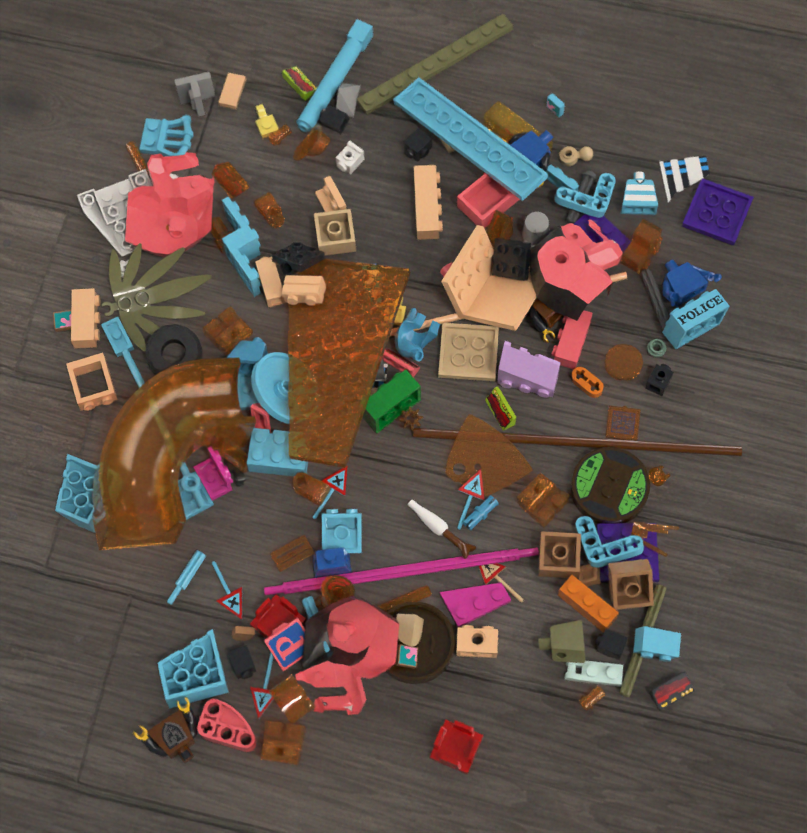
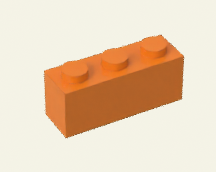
M573 575L559 589L558 596L603 633L605 629L610 628L618 617V611Z

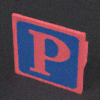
M298 617L289 624L283 623L272 631L273 635L264 640L283 671L303 658L305 629Z

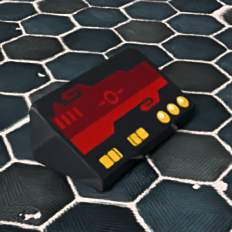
M684 671L652 689L649 694L659 711L695 690L687 673Z

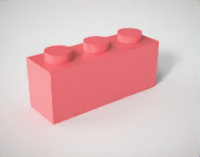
M584 310L578 321L564 316L562 323L565 326L564 329L560 328L557 337L560 340L558 346L554 345L552 351L554 360L560 362L561 366L571 369L576 368L592 320V312Z

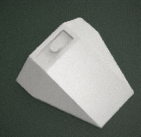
M146 169L129 175V179L98 191L92 189L77 195L85 215L122 257L133 253L136 248L125 242L128 193L140 186H152Z

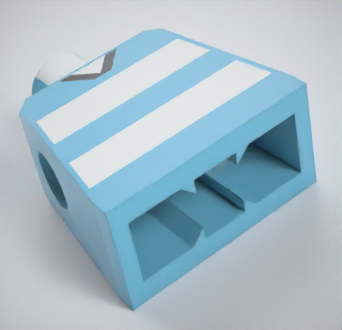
M635 172L634 179L627 180L621 214L656 215L658 201L654 182L652 180H645L643 172Z

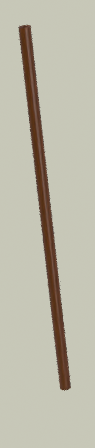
M414 428L413 437L590 448L615 447L625 450L742 456L741 446Z

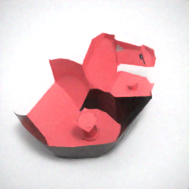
M588 220L589 226L604 239L602 242H593L580 226L570 223L564 226L559 225L533 247L530 252L529 268L536 297L550 309L578 321L586 306L605 288H607V294L609 295L613 281L604 270L618 265L623 254L619 245L600 232V227L593 220Z
M348 597L329 605L306 621L302 671L295 674L296 681L302 680L314 687L344 686L347 691L345 696H329L315 699V709L313 711L323 713L324 710H347L348 715L361 712L366 702L361 678L377 677L395 664L399 622L394 617L368 601L357 597ZM324 641L327 642L330 648L329 652L324 650Z

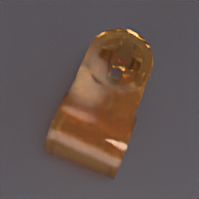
M270 192L254 200L257 210L271 227L279 228L283 225L282 209Z
M297 473L293 478V490L295 493L316 505H322L331 487L327 483L317 480L306 473Z

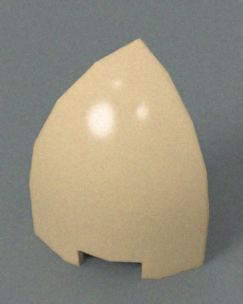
M397 614L399 640L405 645L416 646L421 639L424 619L416 614Z

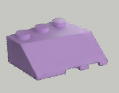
M505 341L498 370L497 384L504 388H516L524 393H537L544 398L553 397L558 380L560 362L541 354L533 356L527 352L528 349L520 347L519 350L510 347V342Z

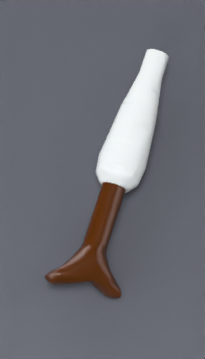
M414 500L408 503V506L417 513L432 532L438 536L443 535L458 547L464 559L468 557L469 552H473L476 549L475 545L461 541L449 531L446 522L436 514L420 506Z

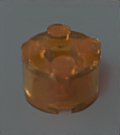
M290 675L269 691L291 724L297 722L315 708V705L307 697L306 692L293 675Z

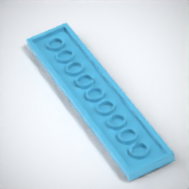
M418 77L393 99L394 104L520 200L523 201L548 178V173Z

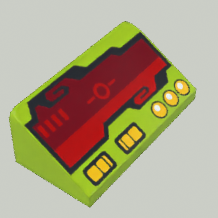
M297 67L282 71L284 80L304 100L310 98L316 91L317 87Z
M495 387L485 400L502 430H506L515 425L516 416L499 387Z

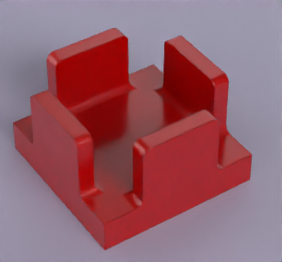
M276 594L272 599L267 598L256 610V617L250 623V626L267 639L273 635L272 631L283 623L289 624L298 617L303 625L307 620L292 603L283 596L280 598Z
M445 720L434 742L430 759L468 775L483 735L474 732L473 727L455 720L453 723Z

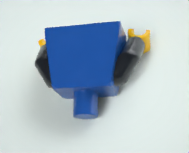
M547 130L539 137L533 131L514 134L508 144L542 170L547 171L551 159V151L546 144L553 139V136Z

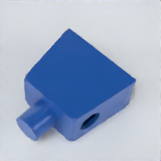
M344 548L315 551L313 557L315 578L352 573L350 555Z

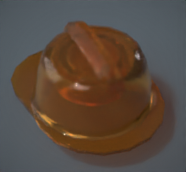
M320 124L315 125L298 145L293 155L294 160H301L306 155L318 156L325 151L331 139L322 132Z

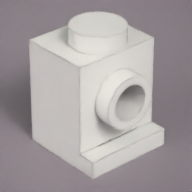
M349 141L347 146L336 157L337 167L341 171L351 174L364 160V150Z

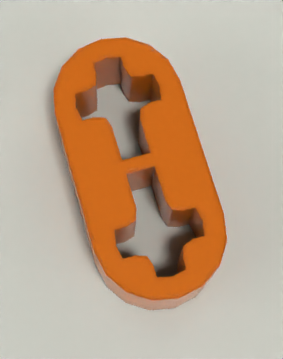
M576 367L573 370L571 380L578 388L592 398L601 396L604 387L601 380L584 367ZM577 374H584L583 379H577ZM597 385V386H598V391H597V390L592 391V390H591V387H592V386L595 387V386Z

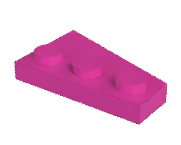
M502 583L440 592V596L458 628L511 602V598Z

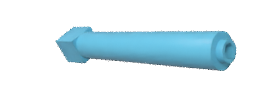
M356 20L347 34V41L297 120L298 128L301 131L311 132L320 119L321 111L324 108L326 109L361 51L364 52L373 37V27L371 25Z

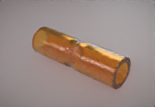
M134 141L128 142L125 147L132 160H134L138 171L146 169L149 174L148 165Z

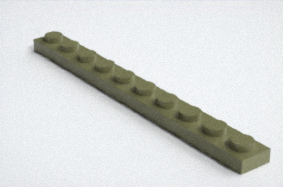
M504 14L496 17L357 98L358 105L366 115L392 101L418 77L423 81L430 79L512 31L513 25Z

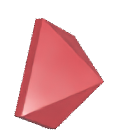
M260 403L252 404L250 409L253 428L270 429L271 433L269 414Z

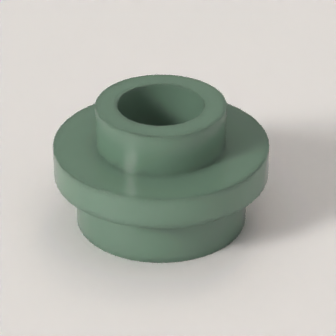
M653 339L648 343L647 351L653 357H661L666 352V344L660 339ZM658 347L660 350L655 351L653 348Z

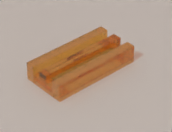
M303 535L270 553L281 572L314 554V550L306 536ZM303 542L305 543V545L277 559V556L285 553L286 551L296 547L297 545ZM308 549L307 551H305V552L301 553L300 555H298V556H296V557L290 559L289 561H287V562H285V563H283V564H280V563L286 561L287 559H289V558H291V557L297 555L298 553H300V552H302V551Z

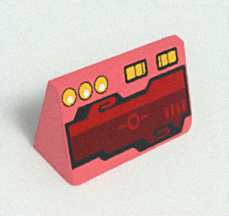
M383 349L381 351V357L384 362L401 372L407 370L413 378L420 369L418 365L391 349Z

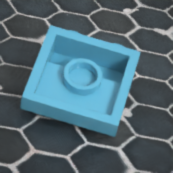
M326 509V513H322V550L342 547L348 553H362V513H358V509H346V513H338V509Z

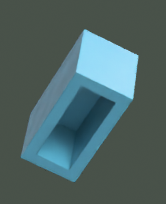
M646 626L636 628L633 653L641 654L642 658H653L654 656L659 657V661L671 662V659L679 657L681 633Z

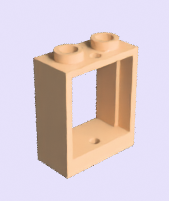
M103 353L66 364L77 404L81 411L92 410L95 406L108 405L118 400ZM103 368L109 390L82 398L76 376Z

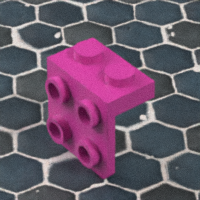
M210 446L207 448L210 458L194 466V470L213 501L232 491L231 483H233L227 466H224L218 450L213 451Z

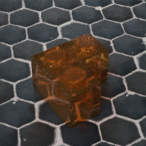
M643 218L633 233L631 243L622 254L620 263L638 274L643 269L646 270L651 263L650 258L652 255L656 256L661 248L660 243L663 240V237H661L663 229Z

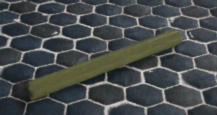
M656 585L653 593L654 606L648 607L642 627H654L666 591L665 586ZM632 654L620 689V695L630 697L643 659L641 654Z

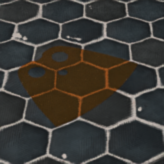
M468 414L446 464V474L454 482H460L464 485L479 471L474 468L475 464L479 463L481 465L484 497L513 484L533 471L520 451L503 434L471 414ZM462 463L465 466L464 474L456 475L453 471L454 465Z

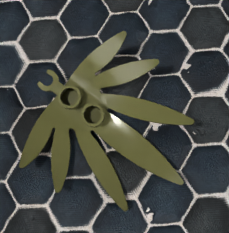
M139 243L134 249L127 263L123 282H121L119 258L114 249L111 251L109 279L116 302H104L101 305L102 307L109 306L111 308L110 312L105 313L107 317L111 316L114 311H119L126 333L143 352L146 351V344L135 323L151 336L153 332L160 328L143 318L142 314L166 319H185L205 315L203 311L185 307L150 306L151 304L184 295L211 279V275L190 276L167 281L145 289V287L162 277L177 262L185 248H181L160 260L134 286H132V282L140 264L142 244Z

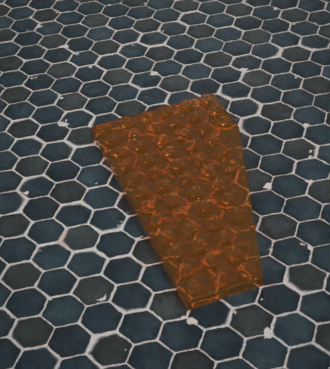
M325 258L308 269L299 272L297 275L323 277L326 284L323 303H316L315 305H308L306 303L291 305L288 303L289 457L294 460L346 468L410 276V270L407 268Z

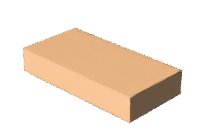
M228 73L218 102L219 106L232 109L237 108L246 81L245 76Z

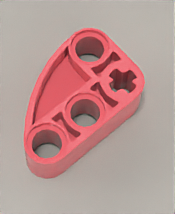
M210 699L206 702L197 728L203 739L244 752H250L255 749L257 744L256 738L245 718L237 710L217 699ZM213 706L220 707L216 714H210L209 711ZM210 726L212 728V731H208L207 733H205L204 728H208ZM225 731L232 732L230 739L225 740L222 738ZM244 737L252 738L249 745L241 744Z

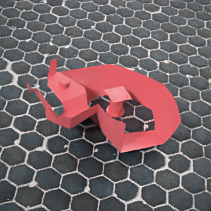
M186 152L185 155L163 157L162 154L151 155L147 165L153 186H140L128 193L125 242L135 247L141 243L142 250L165 258L181 248H185V251L189 250L211 231L213 186L215 181L214 177L208 179L200 175L175 179L170 177V173L173 171L193 168L199 165L196 153Z

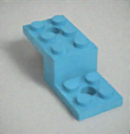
M226 197L222 200L225 215L235 231L222 238L225 254L255 297L261 294L259 288L261 283L258 280L259 275L256 269H251L248 264L250 260L260 255L259 247L261 245L258 241L259 236L254 228L251 230L248 226L250 223L247 217L239 213L240 208L235 201L232 202L229 197Z

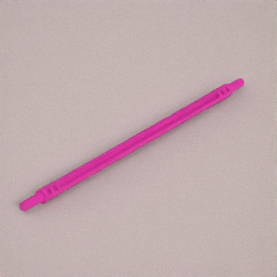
M538 547L523 550L516 548L469 555L466 559L462 556L284 582L283 585L264 587V594H291L515 561L523 557L539 555Z

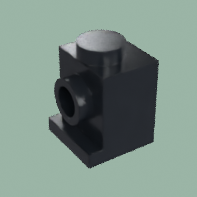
M656 364L647 380L645 389L663 396L674 372L666 364Z

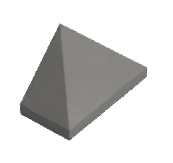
M342 83L338 88L336 108L347 113L348 117H354L360 85Z

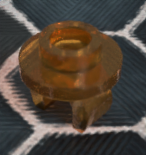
M663 466L653 467L649 471L650 481L656 486L663 485L670 477L669 473L665 475L663 472Z

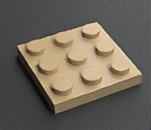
M443 323L438 378L495 381L499 327Z

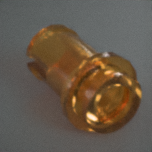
M284 124L276 132L270 133L268 139L272 145H280L281 141L290 135L292 131L288 125Z
M596 686L586 696H582L579 703L586 711L592 710L593 705L605 697L606 694L600 686Z

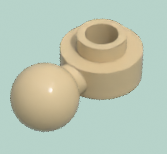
M565 147L560 152V161L565 166L576 164L579 158L583 161H589L593 157V150L590 147H583L580 151L573 147Z

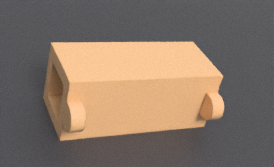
M263 257L255 261L268 308L286 303L282 295L283 288L276 268L278 264L272 262V257Z

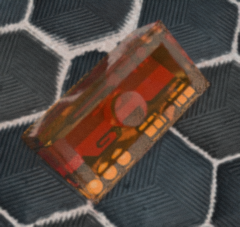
M229 161L215 165L212 176L232 199L249 189V184Z

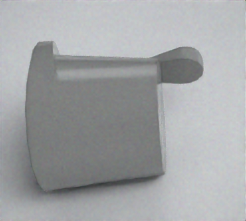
M541 212L530 213L526 217L522 229L523 241L530 242L532 249L550 234L549 220Z

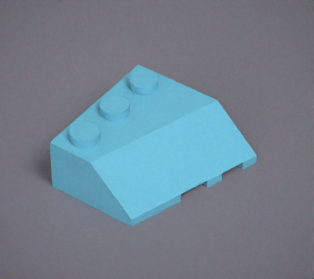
M67 454L66 470L63 472L62 477L64 479L62 488L59 490L55 511L76 525L95 533L123 482L116 473Z
M213 629L208 631L207 635L192 641L186 648L181 651L178 650L158 662L165 699L169 708L177 707V700L180 705L187 704L185 697L192 703L229 693Z

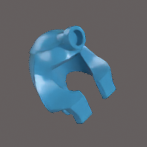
M415 308L410 309L407 317L401 323L395 334L394 342L395 348L400 355L406 358H413L415 361H421L424 356L423 348L437 337L440 324L432 320L427 332H415L414 329H420L426 318L421 313H417L416 316Z

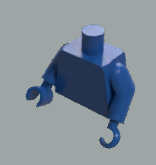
M670 260L665 264L668 273L665 275L663 282V296L670 301L671 306L678 307L706 291L708 281L714 280V282H718L722 276L721 274H714L713 272L703 270L688 262L678 266L674 260Z

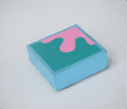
M554 94L549 95L547 107L558 117H561L564 114L565 104Z

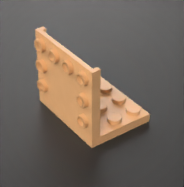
M477 225L441 282L459 318L516 331L536 299L530 268L528 280L526 281L493 276L494 249L484 226Z

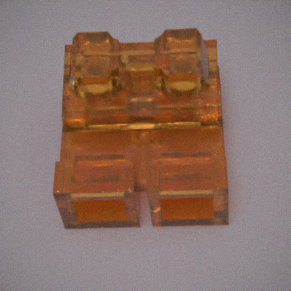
M232 306L218 315L219 321L215 318L203 327L204 335L225 356L240 341L253 335V330L236 314Z
M540 472L517 496V499L519 500L518 504L529 513L540 526L545 528L556 516V513L558 514L569 503V494L557 488L551 480Z
M265 720L264 740L260 759L299 765L306 727L304 725L287 723L285 730L284 723Z

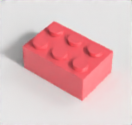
M485 173L457 196V207L476 226H484L485 229L520 199Z

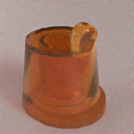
M328 576L321 584L322 595L317 597L314 602L316 607L322 605L324 609L335 602L348 597H354V585L346 577Z

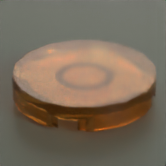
M616 345L606 354V371L616 380H632L642 370V355L632 345Z

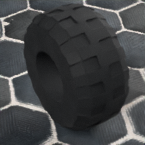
M173 324L165 325L153 332L147 341L145 355L147 364L155 375L166 381L177 382L190 378L198 370L202 361L203 350L199 338L193 331L185 326ZM171 343L181 344L186 350L185 357L178 363H169L163 358L164 348Z

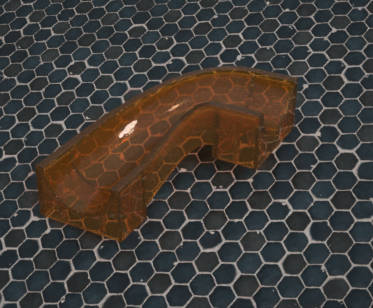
M239 357L200 359L174 365L145 382L124 404L107 434L93 479L92 496L94 512L92 518L99 550L176 544L186 523V516L178 487V475L182 465L194 451L206 444L207 448L211 446L212 449L245 447L256 425L255 416L244 417L240 408L238 372L241 362Z

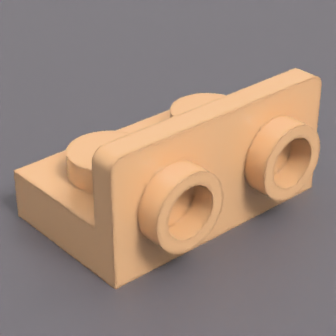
M331 176L324 178L325 186L315 192L324 211L346 209V204Z

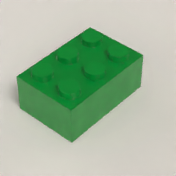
M404 370L402 373H396L390 382L380 385L377 392L373 395H367L362 400V418L376 434L421 401L420 384L407 370Z

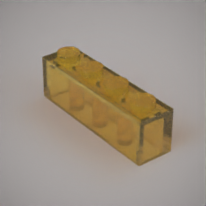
M497 101L484 114L485 127L490 131H494L504 141L509 142L514 134L533 131L538 137L542 134L500 101ZM549 141L546 145L552 152L553 142Z

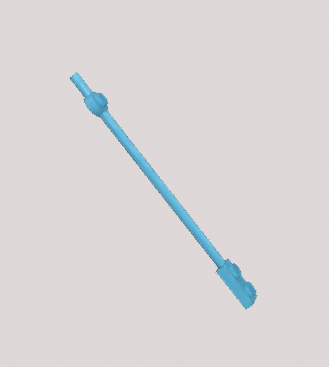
M117 316L101 324L116 356L123 355L183 475L181 480L183 490L193 495L200 510L205 509L207 505L199 491L202 485L201 480L197 474L190 473L130 354L134 347L119 317ZM190 483H195L193 487H189Z

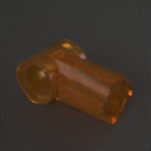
M214 216L212 217L210 233L214 237L217 247L224 254L222 238L231 234L232 231L227 229L220 217Z

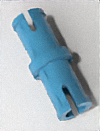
M490 495L480 506H476L474 512L462 521L465 527L468 525V530L471 531L482 519L485 520L487 514L499 504L496 499L493 501V496Z

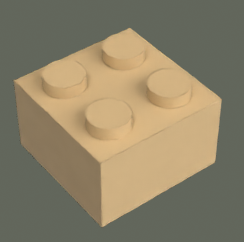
M351 209L314 213L318 248L320 251L325 252V256L356 252Z

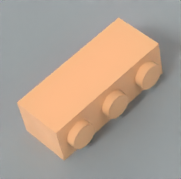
M94 288L72 290L71 342L74 348L97 347V340H100V331L97 329V323H100V313L97 312V306H100L101 302L100 295L96 294Z

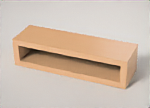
M436 165L414 166L417 240L439 239V232H443L442 221L438 219V215H442L441 204H438V199H441V189L437 188V183H440V172H436Z

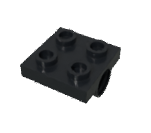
M495 238L492 275L523 281L528 280L531 243Z
M294 242L272 255V262L280 264L284 275L302 272L325 259V252L317 250L315 247L303 245L301 242Z

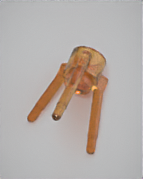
M634 521L631 536L636 535L643 540V538L647 539L648 531L668 534V530H679V527ZM643 540L644 546L667 557V553Z

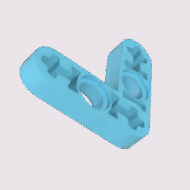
M603 173L598 180L594 196L566 187H560L556 191L555 202L561 206L597 218L603 217L608 208L616 179L609 173ZM605 181L608 182L607 187L604 186ZM598 193H604L607 197H600ZM577 200L584 201L585 205L578 204ZM598 203L601 204L600 210L597 209Z
M582 516L576 520L577 533L581 534V544L592 567L598 568L606 566L608 563L625 560L641 554L644 550L642 538L636 535L602 545L593 520L590 517ZM583 524L587 525L589 532L585 533ZM593 538L596 542L593 545H587L585 543L586 540ZM635 543L638 547L634 548L632 544ZM614 548H619L621 550V552L618 555H612L610 553V551ZM595 555H598V560L594 558Z

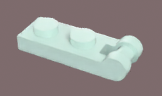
M585 661V663L566 662L568 671L565 673V680L612 686L622 685L623 665ZM576 668H582L581 674L575 673Z

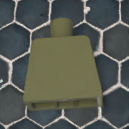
M582 620L551 626V638H539V650H552L553 661L585 663Z

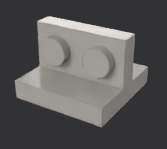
M210 72L175 79L180 104L191 102L192 108L197 110L198 116L205 115L202 100L215 97Z

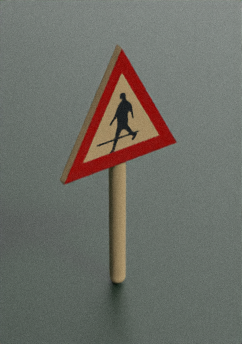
M498 563L478 566L485 585L495 578L520 602H523V599L498 576L506 566Z

